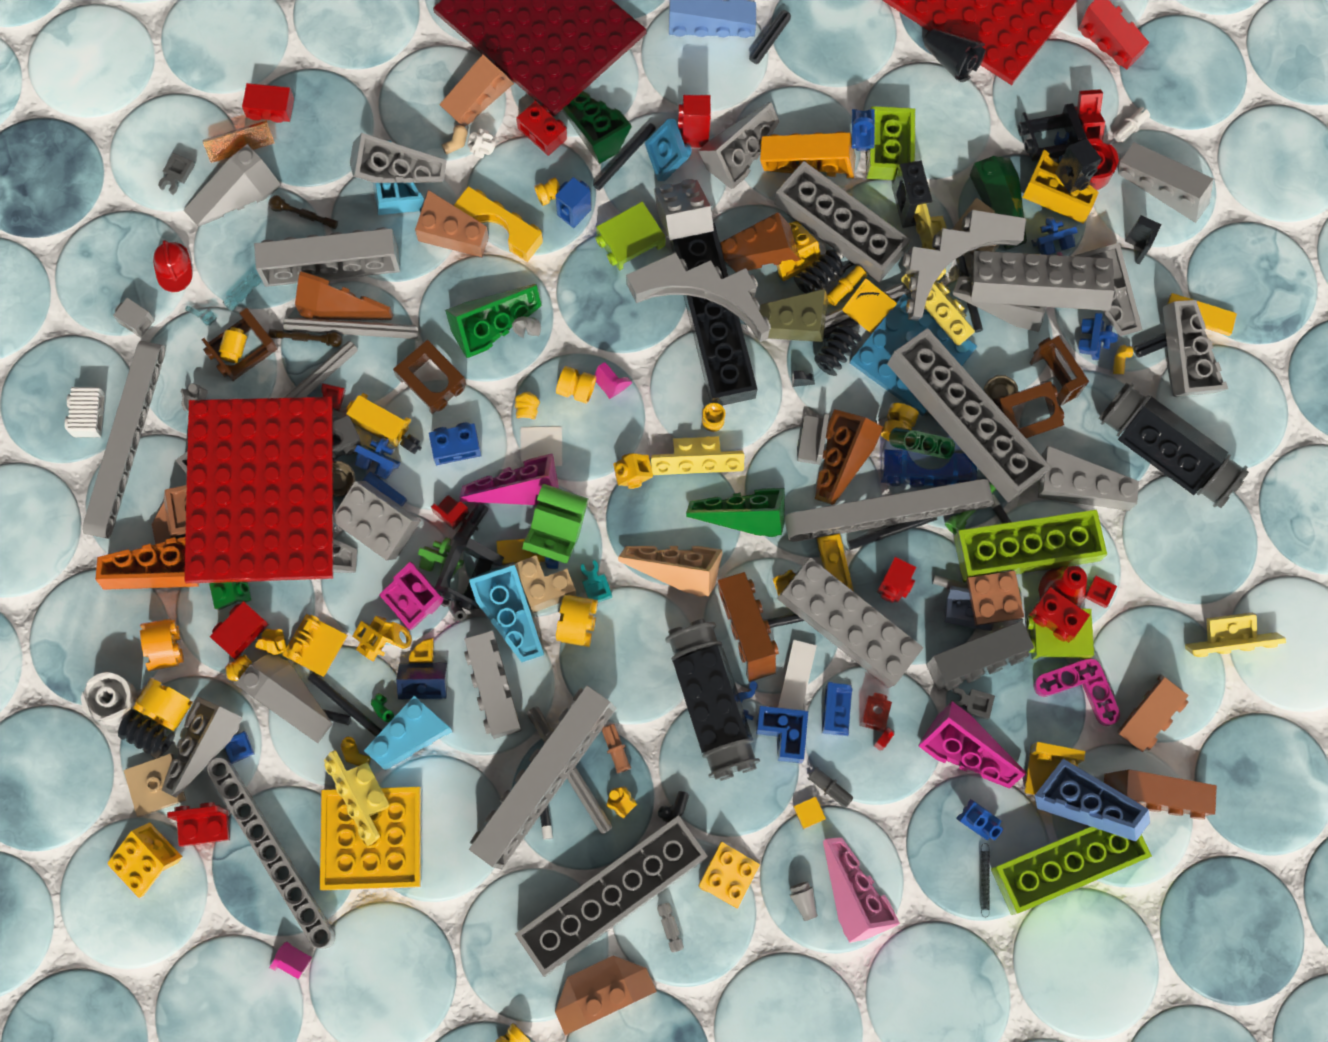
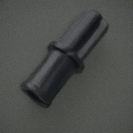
M477 503L467 520H462L463 524L452 540H455L456 536L471 538L474 532L479 530L477 526L487 513L488 507L482 503Z

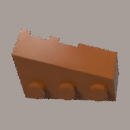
M779 212L720 242L724 261L736 273L745 268L748 271L762 268V265L773 263L774 265H779L782 261L801 260L791 226Z

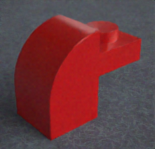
M1101 89L1079 91L1078 104L1075 109L1087 139L1098 138L1103 142L1105 120L1101 115L1103 92Z

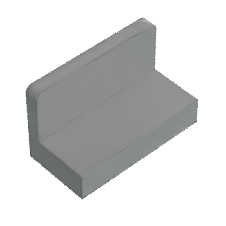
M824 413L823 418L804 416L797 461L820 465L828 426V413Z

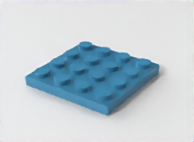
M903 294L893 310L887 314L854 355L850 364L906 405L915 408L921 416H924L927 409L887 365L894 351L927 328L961 366L973 354L977 345L968 339L960 346L956 345L925 308L921 319L918 321L908 320L909 313H906V304L908 299L911 298Z

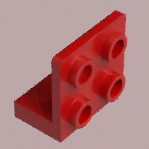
M214 802L199 804L200 808L178 806L174 807V811L167 812V818L177 821L178 845L180 847L230 840L228 811L221 808L220 805H215Z

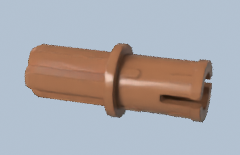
M614 724L605 726L602 732L609 749L607 753L611 754L617 774L631 769L624 751L626 746L625 744L622 745L616 726Z

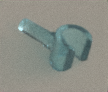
M188 305L185 308L186 311L200 318L207 326L217 319L209 308L203 313Z

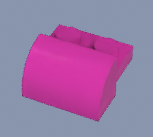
M409 562L393 577L394 581L379 594L409 630H413L427 615L433 614L444 599L413 562Z

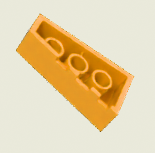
M839 131L828 134L816 132L804 135L794 133L781 136L777 134L762 136L760 161L764 171L793 173L805 161L818 172H826L829 177H836V173L847 174L846 178L854 179L856 155L855 150L852 149L850 133Z

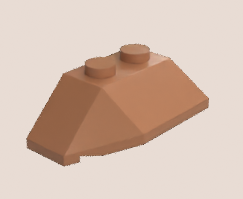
M613 955L567 977L555 1013L564 1034L567 1035L657 991L647 968Z

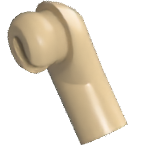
M456 125L453 128L452 140L442 144L446 155L465 146L468 135L466 127Z

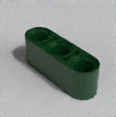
M902 427L894 428L889 435L890 444L895 448L944 459L950 458L955 451L954 441L942 436Z

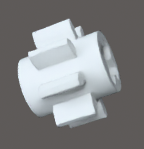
M481 128L478 133L472 132L467 142L470 152L479 158H483L484 154L490 155L495 148V140L492 139L493 135Z

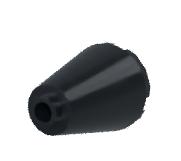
M934 28L929 30L924 37L925 48L959 82L964 83L971 78L969 74L972 70L975 72L978 70L986 53V49L983 48L985 43L942 29Z

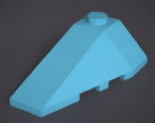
M514 562L491 569L469 579L476 603L519 660L525 662L543 656L544 652Z

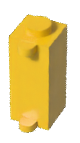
M362 393L361 396L358 395L347 406L346 415H349L352 423L380 439L383 437L389 439V444L397 448L402 440V435H405L409 429L408 426L411 419L406 417L403 420L367 400L368 395Z

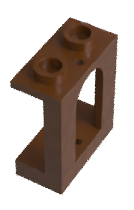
M247 308L239 313L242 319L231 327L243 330V334L251 330L263 346L235 365H226L221 360L219 349L224 332L210 342H207L205 338L201 339L206 346L203 351L210 360L214 358L219 363L216 366L223 377L228 375L232 381L278 350L274 341Z
M1057 336L1051 340L1048 337L1038 344L1039 348L1033 352L1034 356L1029 363L1033 365L1042 359L1045 360L1063 387L1058 393V397H1056L1058 405L1061 407L1077 398L1089 380L1061 338ZM1055 348L1075 375V379H1071L1056 356Z
M428 339L393 368L396 378L401 383L404 382L427 405L432 415L436 411L443 410L448 404L447 401L453 396H459L466 386L464 376ZM429 359L448 378V386L442 392L430 391L413 374Z
M1042 381L1039 385L1007 396L993 398V402L1025 438L1064 425V412L1058 405L1056 399L1058 392L1051 381ZM1039 397H1045L1050 417L1018 428L1012 407Z

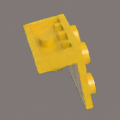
M797 221L789 224L801 260H787L776 265L782 281L798 275L801 271H805L807 266L812 265L813 261L819 260L821 256L818 241Z
M1036 742L1031 745L1024 792L1035 795L1063 759L1078 767V764L1085 759V751L1042 742Z
M149 822L132 830L107 864L133 893L140 898L145 895L161 872L177 864L181 860L182 855Z

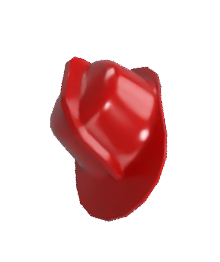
M164 240L163 244L159 245L154 252L153 263L156 278L164 290L179 292L184 290L192 280L189 253L182 244Z

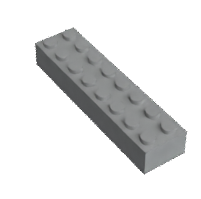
M928 328L894 351L887 365L1008 503L1042 478L1051 468Z
M589 686L578 690L573 698L574 704L570 709L566 708L558 719L560 723L556 729L552 728L545 736L544 741L546 743L540 750L536 749L529 759L531 763L526 770L522 769L514 780L516 782L515 786L511 791L507 790L500 799L502 804L497 811L493 810L485 820L487 825L481 832L477 831L470 841L472 845L469 850L491 867L503 869L617 708L609 700Z
M678 815L515 933V935L543 977H546L706 860L708 856Z

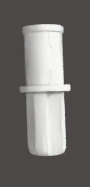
M1140 107L1130 118H1126L1124 124L1113 134L1116 142H1124L1132 133H1136L1139 130V126L1150 117L1149 111L1146 109L1141 114L1144 107Z

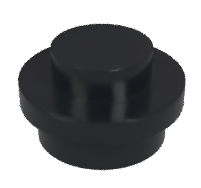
M411 434L407 437L402 435V441L400 442L402 447L413 454L422 449L419 445L421 442L419 439Z

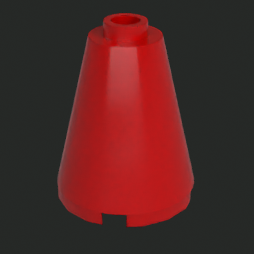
M1078 566L1053 568L1043 575L1038 588L1039 596L1041 598L1045 591L1051 587L1080 607L1086 596L1087 575Z

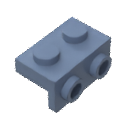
M955 586L950 587L946 599L944 622L992 631L994 623L975 626L969 589Z

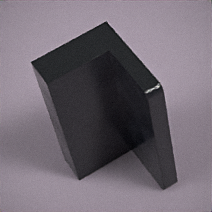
M1140 215L1125 242L1141 248L1135 262L1137 264L1141 263L1150 250L1161 227L1160 223Z

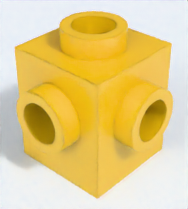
M629 453L623 455L621 460L613 463L617 483L620 486H628L629 489L642 486V482L653 477L649 455Z

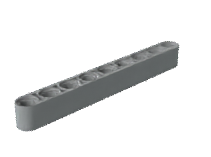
M139 341L84 518L82 530L86 535L109 539L113 532L164 361V345Z
M981 479L794 512L786 515L784 520L788 540L797 542L839 533L843 534L984 509L992 506L994 500L989 481Z
M223 758L213 759L207 766L209 777L307 939L316 948L326 949L331 947L335 941L334 930L234 766ZM225 764V773L222 776H217V767ZM232 785H238V793L230 797L228 794L229 788ZM246 805H250V814L243 818L241 816V809ZM257 826H263V835L255 838L253 836L254 829ZM274 846L276 848V855L272 859H267L266 850ZM287 867L289 869L288 877L285 880H280L278 877L279 870ZM295 888H300L302 891V896L298 901H293L291 898V893ZM308 909H313L315 917L311 922L307 923L304 920V913ZM321 930H325L328 934V939L323 944H319L316 939L318 932Z

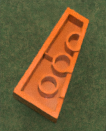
M174 537L166 539V542L147 544L139 549L131 551L127 549L97 557L95 580L103 590L199 587V583L186 584L184 581L185 537L178 539Z

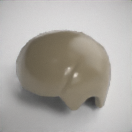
M996 375L986 382L983 391L993 401V398L1018 392V386L1010 377Z
M342 461L333 462V496L341 497L347 495L356 478L355 472L350 465Z

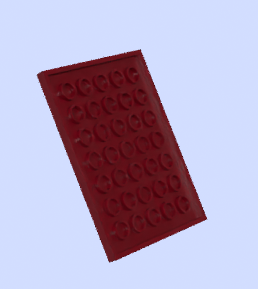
M441 0L433 7L434 13L487 57L541 106H546L553 116H556L647 34L646 28L613 0Z

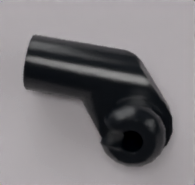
M678 791L674 805L670 807L661 806L659 808V818H662L665 822H670L678 815L682 816L690 795L686 792Z

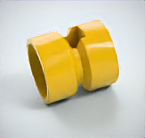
M564 366L558 380L556 394L567 398L573 395L574 400L587 404L594 390L596 376L586 372L579 374L577 369Z
M892 403L887 414L888 420L885 421L881 432L882 438L889 441V435L896 427L912 430V427L916 424L919 412L909 405Z

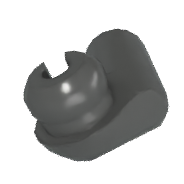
M443 599L441 605L448 607L456 621L461 622L466 618V613L459 606V601L455 600V602Z

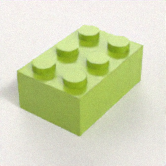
M871 106L870 109H875L874 149L867 151V179L895 180L900 164L915 161V108Z

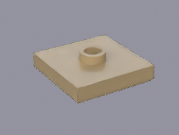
M170 753L123 770L137 817H142L186 801L184 790L176 798L162 791L170 764L174 760L173 754Z

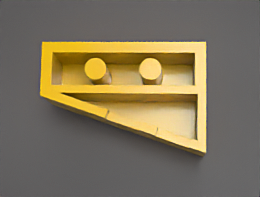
M1044 150L1022 198L1084 224L1099 192L1089 185L1082 191L1076 190L1069 193L1055 174L1059 164L1049 157V153Z

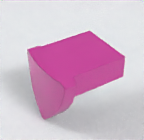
M606 362L599 365L594 374L596 376V383L609 399L621 393L632 384L628 377L618 378Z
M286 941L277 951L269 968L274 971L279 968L299 979L312 957Z

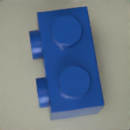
M574 177L569 182L566 181L560 186L558 193L555 195L557 215L572 228H575L591 211L590 188L584 181L579 182Z
M464 422L453 428L439 427L434 429V432H429L436 466L481 456L474 423Z

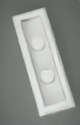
M793 640L778 708L803 709L817 645Z

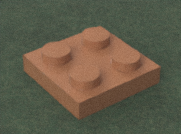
M1015 571L967 578L975 626L1024 618Z

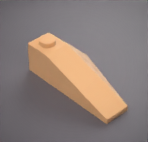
M626 546L619 555L618 561L685 593L694 594L699 597H709L716 584L722 549L692 546V550H678V546H670V549L658 550L655 546Z

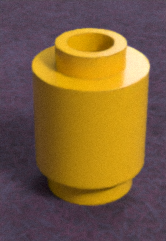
M230 327V330L224 331L219 349L222 360L238 363L239 358H242L247 340L243 330Z

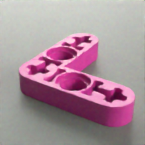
M1085 659L1042 674L1034 681V690L1036 694L1042 697H1048L1083 685L1098 723L1107 727L1115 724L1120 719V711L1101 665L1095 659ZM1086 664H1088L1089 668L1093 667L1095 669L1092 676L1090 673H1085L1079 677L1078 672L1087 668ZM1067 671L1073 675L1074 680L1072 684H1065L1062 681L1061 675L1063 672ZM1056 679L1057 684L1050 686L1048 691L1045 688L1041 689L1040 684L1043 683V680L1045 683ZM1095 686L1103 688L1105 695L1102 699L1094 697L1092 691ZM1108 700L1109 703L1105 705L1107 712L1113 713L1110 720L1102 715L1105 713L1104 706L1098 707L1097 704Z

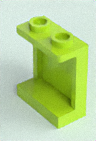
M643 201L596 227L597 236H595L597 244L600 248H605L610 264L612 266L616 265L619 271L623 269L624 263L651 248L656 247L659 250L666 246V236Z
M1082 609L1090 614L1076 637L1069 643L1057 639L1053 635V631L1046 626L1041 627L1033 621V617L1027 615L1026 627L1030 629V639L1034 645V648L1029 652L1031 653V658L1079 657V660L1092 658L1094 656L1092 609Z

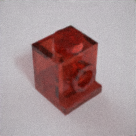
M874 693L873 696L869 695L866 698L859 726L883 732L886 729L892 704L891 701L887 700L888 696ZM875 706L882 709L881 714H876L873 708Z

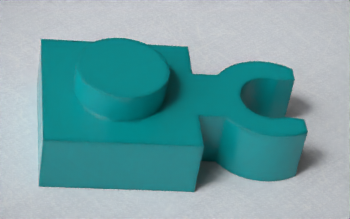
M594 560V569L592 571H587L584 564L581 565L582 574L588 578V580L582 581L587 598L598 600L599 603L612 598V593L605 574L598 576L599 566L597 561Z

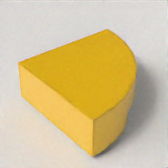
M429 638L421 641L410 653L409 663H434V639Z

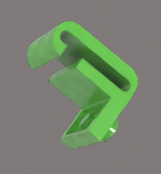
M543 484L537 500L539 503L534 511L531 528L524 540L522 549L567 564L578 541L589 498Z

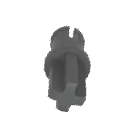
M818 767L807 778L825 792L824 795L828 794L842 807L846 808L852 802L853 796L838 785L836 779L832 780Z

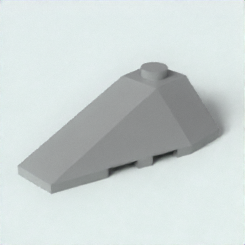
M768 102L721 132L698 150L706 169L730 189H734L748 176L751 171L749 167L760 155L759 150L761 149L762 136L772 135L779 123L771 102Z
M361 133L353 142L350 157L353 176L373 183L443 182L447 160Z
M247 144L229 158L185 207L184 212L199 227L224 217L225 213L235 209L241 210L245 208V205L255 201L258 203L265 200L280 188L281 184L264 161Z
M1120 242L1074 255L1075 257L1113 259L1115 292L1110 311L1103 310L1119 336L1141 331L1142 326Z
M959 277L953 291L954 296L1016 327L1036 332L1040 330L1047 308L1041 306L971 302V277Z
M268 653L250 664L235 684L316 743L320 742L333 724L296 673L293 666L278 655Z
M197 697L184 724L187 727L184 740L179 739L177 748H179L178 757L170 764L162 791L176 798L231 741L234 734L238 732L243 718L216 704Z

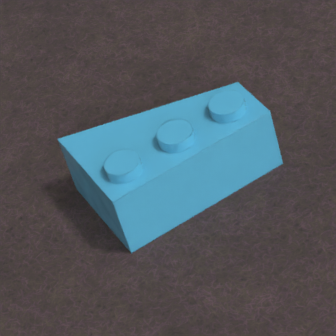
M373 183L378 215L422 210L424 198L418 192L414 183Z
M413 696L368 745L364 752L386 771L453 731L420 700Z

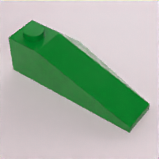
M532 284L464 302L446 309L445 312L453 336L465 357L470 358L490 349L493 346L492 343L509 333L515 319L521 316L529 317L542 304L537 285Z
M785 488L756 489L754 494L741 496V493H734L732 497L724 500L720 497L690 501L686 517L758 536L775 537L782 535L785 524Z

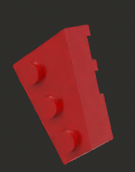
M1094 0L1088 6L1078 30L1085 38L1095 43L1101 51L1106 52L1118 65L1127 70L1144 54L1149 41L1133 22L1128 23L1120 14L1123 11L1120 6L1115 8L1109 0Z
M683 95L682 104H679V131L684 144H689L694 148H702L709 142L711 95Z

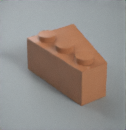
M482 54L439 105L465 127L472 123L482 111L514 83Z
M428 190L415 228L418 241L483 258L489 239L487 226Z
M1161 674L1156 679L1158 682L1151 691L1148 690L1142 702L1137 708H1134L1117 731L1119 735L1141 752L1145 749L1150 750L1158 740L1156 735L1160 730L1166 731L1173 722L1171 719L1176 711L1180 713L1189 702L1186 700L1189 695Z

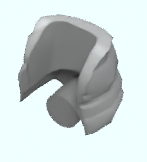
M521 316L512 323L514 332L524 338L525 330H527L528 335H540L541 324L536 318Z
M193 383L188 386V389L182 388L180 392L183 397L181 401L183 410L188 411L189 400H206L208 391L200 385Z

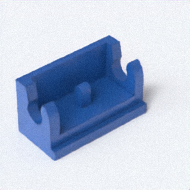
M827 683L825 687L822 734L849 736L851 685Z

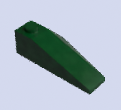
M584 91L562 109L599 164L619 153L632 127L621 111L616 108L613 110L607 107L605 102L601 100L599 102L590 97V94Z
M992 156L975 162L970 172V177L982 202L993 209L995 214L1024 218L1020 179L1011 159ZM1026 228L1024 231V239L1017 246L1025 244L1027 242ZM1004 245L1006 250L1017 247L1016 245Z

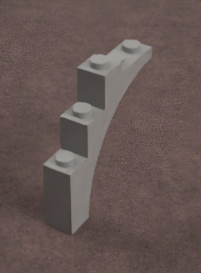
M972 210L963 218L962 230L965 231L942 228L933 238L932 248H935V250L912 247L908 253H905L903 257V266L906 267L905 274L914 275V277L911 276L909 281V290H912L911 299H908L906 304V313H909L908 320L918 321L923 317L926 299L934 282L953 260L981 247L993 245L1017 246L1024 239L1026 218Z
M673 253L626 275V285L636 303L666 295H690L704 298L722 305L736 314L752 330L759 342L768 339L771 326L768 319L762 317L759 311L760 305L755 298L758 284L754 275H750L746 268L723 278L718 266L714 267L711 260L688 270L685 261L679 259L677 254Z

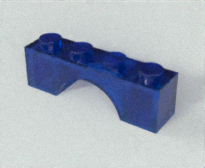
M884 449L881 455V483H887L888 486L910 484L914 488H920L924 485H933V488L977 480V466L964 453H954L945 466L933 470L918 466L911 459L907 450Z

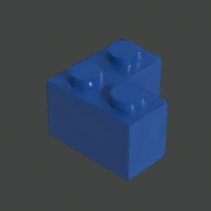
M767 706L759 707L756 734L780 737L778 761L801 764L804 761L808 711Z

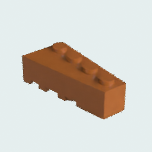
M745 572L718 580V591L727 618L732 620L730 625L734 639H739L740 641L738 642V648L742 663L747 662L746 676L748 682L776 674V655L779 654L775 640L771 641L768 635L771 633L770 626L767 620L762 619L761 613H763V608L760 600H755L754 598L755 587L752 579L748 580Z
M1130 769L1104 774L1105 784L1146 807L1149 811H1167L1169 815L1175 816L1189 814L1190 818L1204 820L1205 816L1215 815L1217 785Z

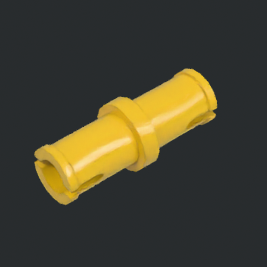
M858 265L845 278H840L838 280L839 284L827 294L828 302L836 306L845 295L851 294L854 291V287L867 276L865 270Z

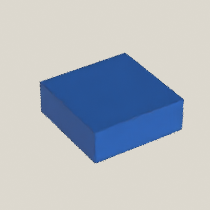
M245 731L234 735L231 741L224 747L231 764L255 754Z

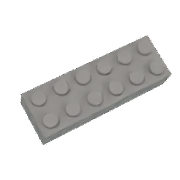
M805 161L776 191L774 204L856 266L862 267L868 275L879 283L908 249L910 242L908 237Z
M380 227L373 231L355 230L352 233L345 234L334 232L327 236L309 235L307 238L299 239L288 237L280 241L263 240L261 243H254L256 270L265 287L298 283L300 271L326 280L400 272L398 246L392 228Z
M974 251L971 269V302L1110 311L1115 292L1113 259Z
M811 557L803 564L777 597L780 602L888 688L897 684L923 649L920 644Z

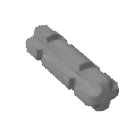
M669 903L661 904L657 907L659 916H662L661 922L666 937L670 941L668 943L671 952L680 951L684 946L682 940L679 939L680 933L675 918L671 915V906Z

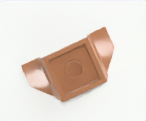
M187 485L165 490L164 502L152 523L155 544L166 542V539L186 534Z

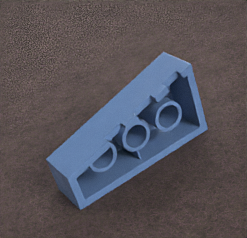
M670 0L669 35L678 37L685 35H696L698 37H755L756 2Z
M1065 759L1059 763L1035 794L1037 809L1133 841L1138 840L1150 823L1149 809Z

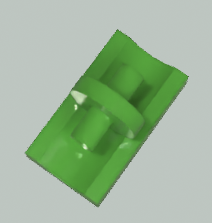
M445 537L442 543L435 540L432 547L440 549L439 551L427 546L420 548L418 555L421 556L419 568L431 572L435 562L442 563L444 566L448 556L447 552L449 553L452 547L450 546L451 539ZM459 559L451 579H453L457 570L463 567L464 560Z

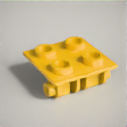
M306 614L282 656L324 677L348 635L323 623L317 617Z
M720 842L698 886L703 891L713 894L738 909L760 864L727 844Z

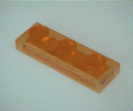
M267 120L203 140L211 163L232 157L247 144L252 150L275 143Z

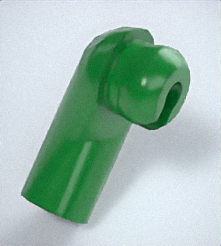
M377 693L374 699H371V706L380 719L390 722L394 718V713L384 707L387 698Z

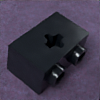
M1086 138L1067 147L1055 174L1069 193L1076 190L1082 191L1090 185V180L1097 172V167L1102 158Z

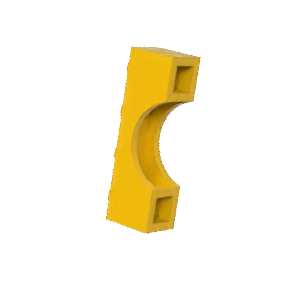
M468 186L453 205L480 223L493 222L504 227L509 233V251L526 262L531 259L543 243L542 232L536 225L527 224L520 215L515 212H508L501 203L491 201L479 189L474 190Z

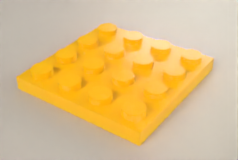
M421 787L381 788L390 806L370 816L380 837L369 846L360 838L358 827L354 819L349 816L343 797L339 796L336 790H321V891L421 887Z

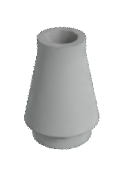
M808 882L790 887V897L801 913L803 920L808 921L816 918L818 915L815 907L813 887H810Z

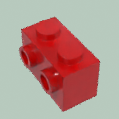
M246 83L242 108L247 118L255 121L261 119L271 120L276 123L291 121L294 96L290 87Z
M536 101L516 117L518 129L547 156L567 140L565 124L560 119L556 120L546 106H541Z
M895 557L877 593L881 594L880 597L891 603L894 601L898 603L901 597L906 598L915 583L912 576L917 567Z
M1051 587L1045 591L1029 614L1037 625L1041 627L1046 626L1053 631V635L1057 639L1064 642L1067 641L1068 643L1076 637L1090 614Z
M244 601L241 604L235 605L230 610V616L224 622H219L213 628L210 636L212 640L235 660L269 625Z

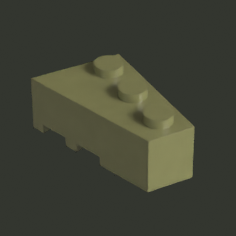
M826 289L760 305L759 311L762 317H766L771 326L768 339L823 342L828 306Z

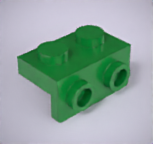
M248 582L209 583L214 609L221 610L237 602L251 601Z

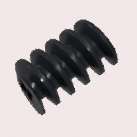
M829 249L819 257V260L813 261L812 265L807 266L805 271H801L799 276L794 277V281L805 294L814 292V289L817 291L823 290L821 284L826 287L830 285L828 278L835 281V273L839 276L843 275L841 269L842 261L837 253Z
M836 326L834 332L831 333L829 339L826 340L824 346L819 350V354H816L814 357L815 363L823 372L836 376L837 373L834 369H842V365L839 362H847V358L844 355L851 356L852 351L849 348L856 349L857 344L854 341L860 342L862 337L855 330L847 326Z
M129 710L120 723L118 737L122 740L126 739L127 743L134 744L138 749L143 748L145 753H151V756L154 758L162 756L172 745L175 733L171 732L166 736L167 728L164 727L158 732L160 726L158 723L150 727L151 719L147 718L142 723L143 715L138 714L133 718L135 710Z

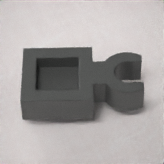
M173 153L163 169L166 177L159 181V188L164 190L166 185H171L169 192L174 195L178 189V181L185 183L195 166L193 161Z
M960 688L953 689L952 693L958 694L960 701L951 700L950 703L954 702L959 707L966 706L965 711L972 716L986 720L990 719L995 695L971 689L969 695H967Z

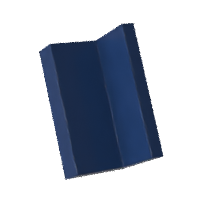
M399 663L396 678L398 700L412 699L413 696L417 699H446L447 663Z

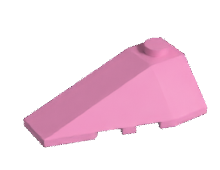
M843 838L825 839L823 845L838 920L849 943L866 940L899 925V920L889 900L884 894L882 896L878 894L872 886L874 880L871 876L867 877L859 868V860Z

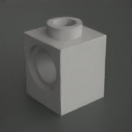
M128 298L116 307L113 314L120 325L140 338L155 321L149 311Z

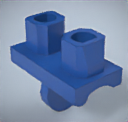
M852 109V149L857 151L874 149L875 109L865 111Z
M1049 217L1045 221L1046 225L1040 227L1041 233L1048 232L1049 235L1031 240L1033 247L1038 245L1041 255H1050L1056 253L1053 241L1057 239L1059 240L1061 250L1075 247L1073 234L1078 233L1075 226L1058 232V228L1063 227L1062 220L1056 222L1053 217Z
M1095 313V318L1082 319V333L1092 334V339L1080 338L1079 352L1091 355L1092 360L1100 359L1102 342H1104L1103 348L1109 349L1110 343H1115L1118 340V335L1112 332V326L1107 325L1105 331H1103L1104 321L1102 320V313Z
M385 437L380 442L374 439L371 441L370 446L376 448V450L366 445H357L355 452L358 453L355 465L368 470L372 460L379 463L374 474L384 479H388L393 469H398L401 462L384 454L392 455L394 451L393 448L388 447L389 439Z
M972 799L963 808V813L959 814L956 818L987 841L989 838L996 840L1003 831V828L999 826L1002 821Z

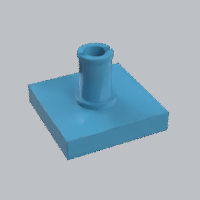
M667 119L644 143L658 181H666L691 156L692 152L691 146L684 144L675 119Z

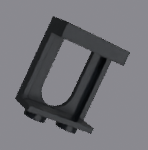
M1073 103L1065 104L1062 114L1028 120L1026 112H1024L1017 125L1018 133L1024 139L1025 151L1029 153L1032 161L1039 160L1044 150L1049 153L1050 158L1064 155L1068 146L1087 138ZM1064 127L1065 131L1070 135V143L1039 148L1034 133Z
M922 160L900 164L892 187L902 228L916 226L914 214L917 205L932 202Z
M456 536L434 589L441 592V597L452 602H455V600L459 601V606L466 610L473 611V608L481 609L476 603L470 582L463 594L450 588V581L460 556L464 551L479 559L471 578L489 571L492 565L501 566L504 557L471 538Z

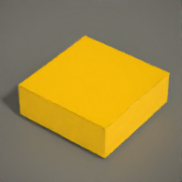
M816 796L793 806L803 829L826 819Z

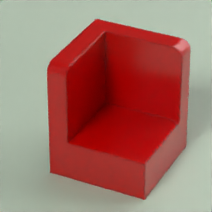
M447 495L438 506L434 503L431 506L432 512L453 530L469 514L467 506L461 501L458 503L450 495Z

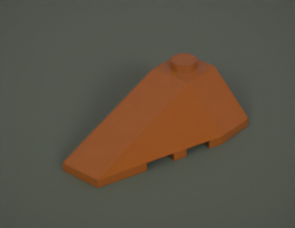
M300 271L295 306L302 317L323 320H392L393 313L389 306L365 296H361L359 299L345 287L338 290L328 285V280Z
M834 409L827 426V445L822 457L824 459L823 470L818 475L816 500L831 505L835 504L875 449L883 426L866 417Z

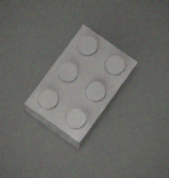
M686 179L678 184H663L659 188H654L657 213L669 240L714 231L711 206L698 180Z
M366 481L354 482L333 515V522L385 560L397 559L421 522L416 516Z

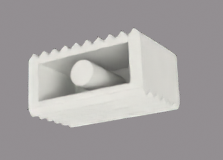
M71 387V393L67 395V406L70 409L69 415L65 417V428L73 437H101L105 393L100 387Z

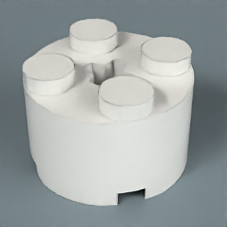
M104 672L93 676L86 683L87 686L81 695V704L84 711L93 719L105 725H118L126 713L133 709L138 693L133 684L117 674Z

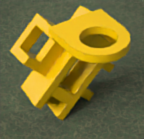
M375 615L371 624L360 621L352 637L360 642L356 650L374 662L378 654L384 656L385 652L382 651V648L386 642L402 649L411 646L412 638L407 628L395 622H386V618ZM363 628H366V631L363 634V636H360ZM400 631L405 635L406 643L400 639Z

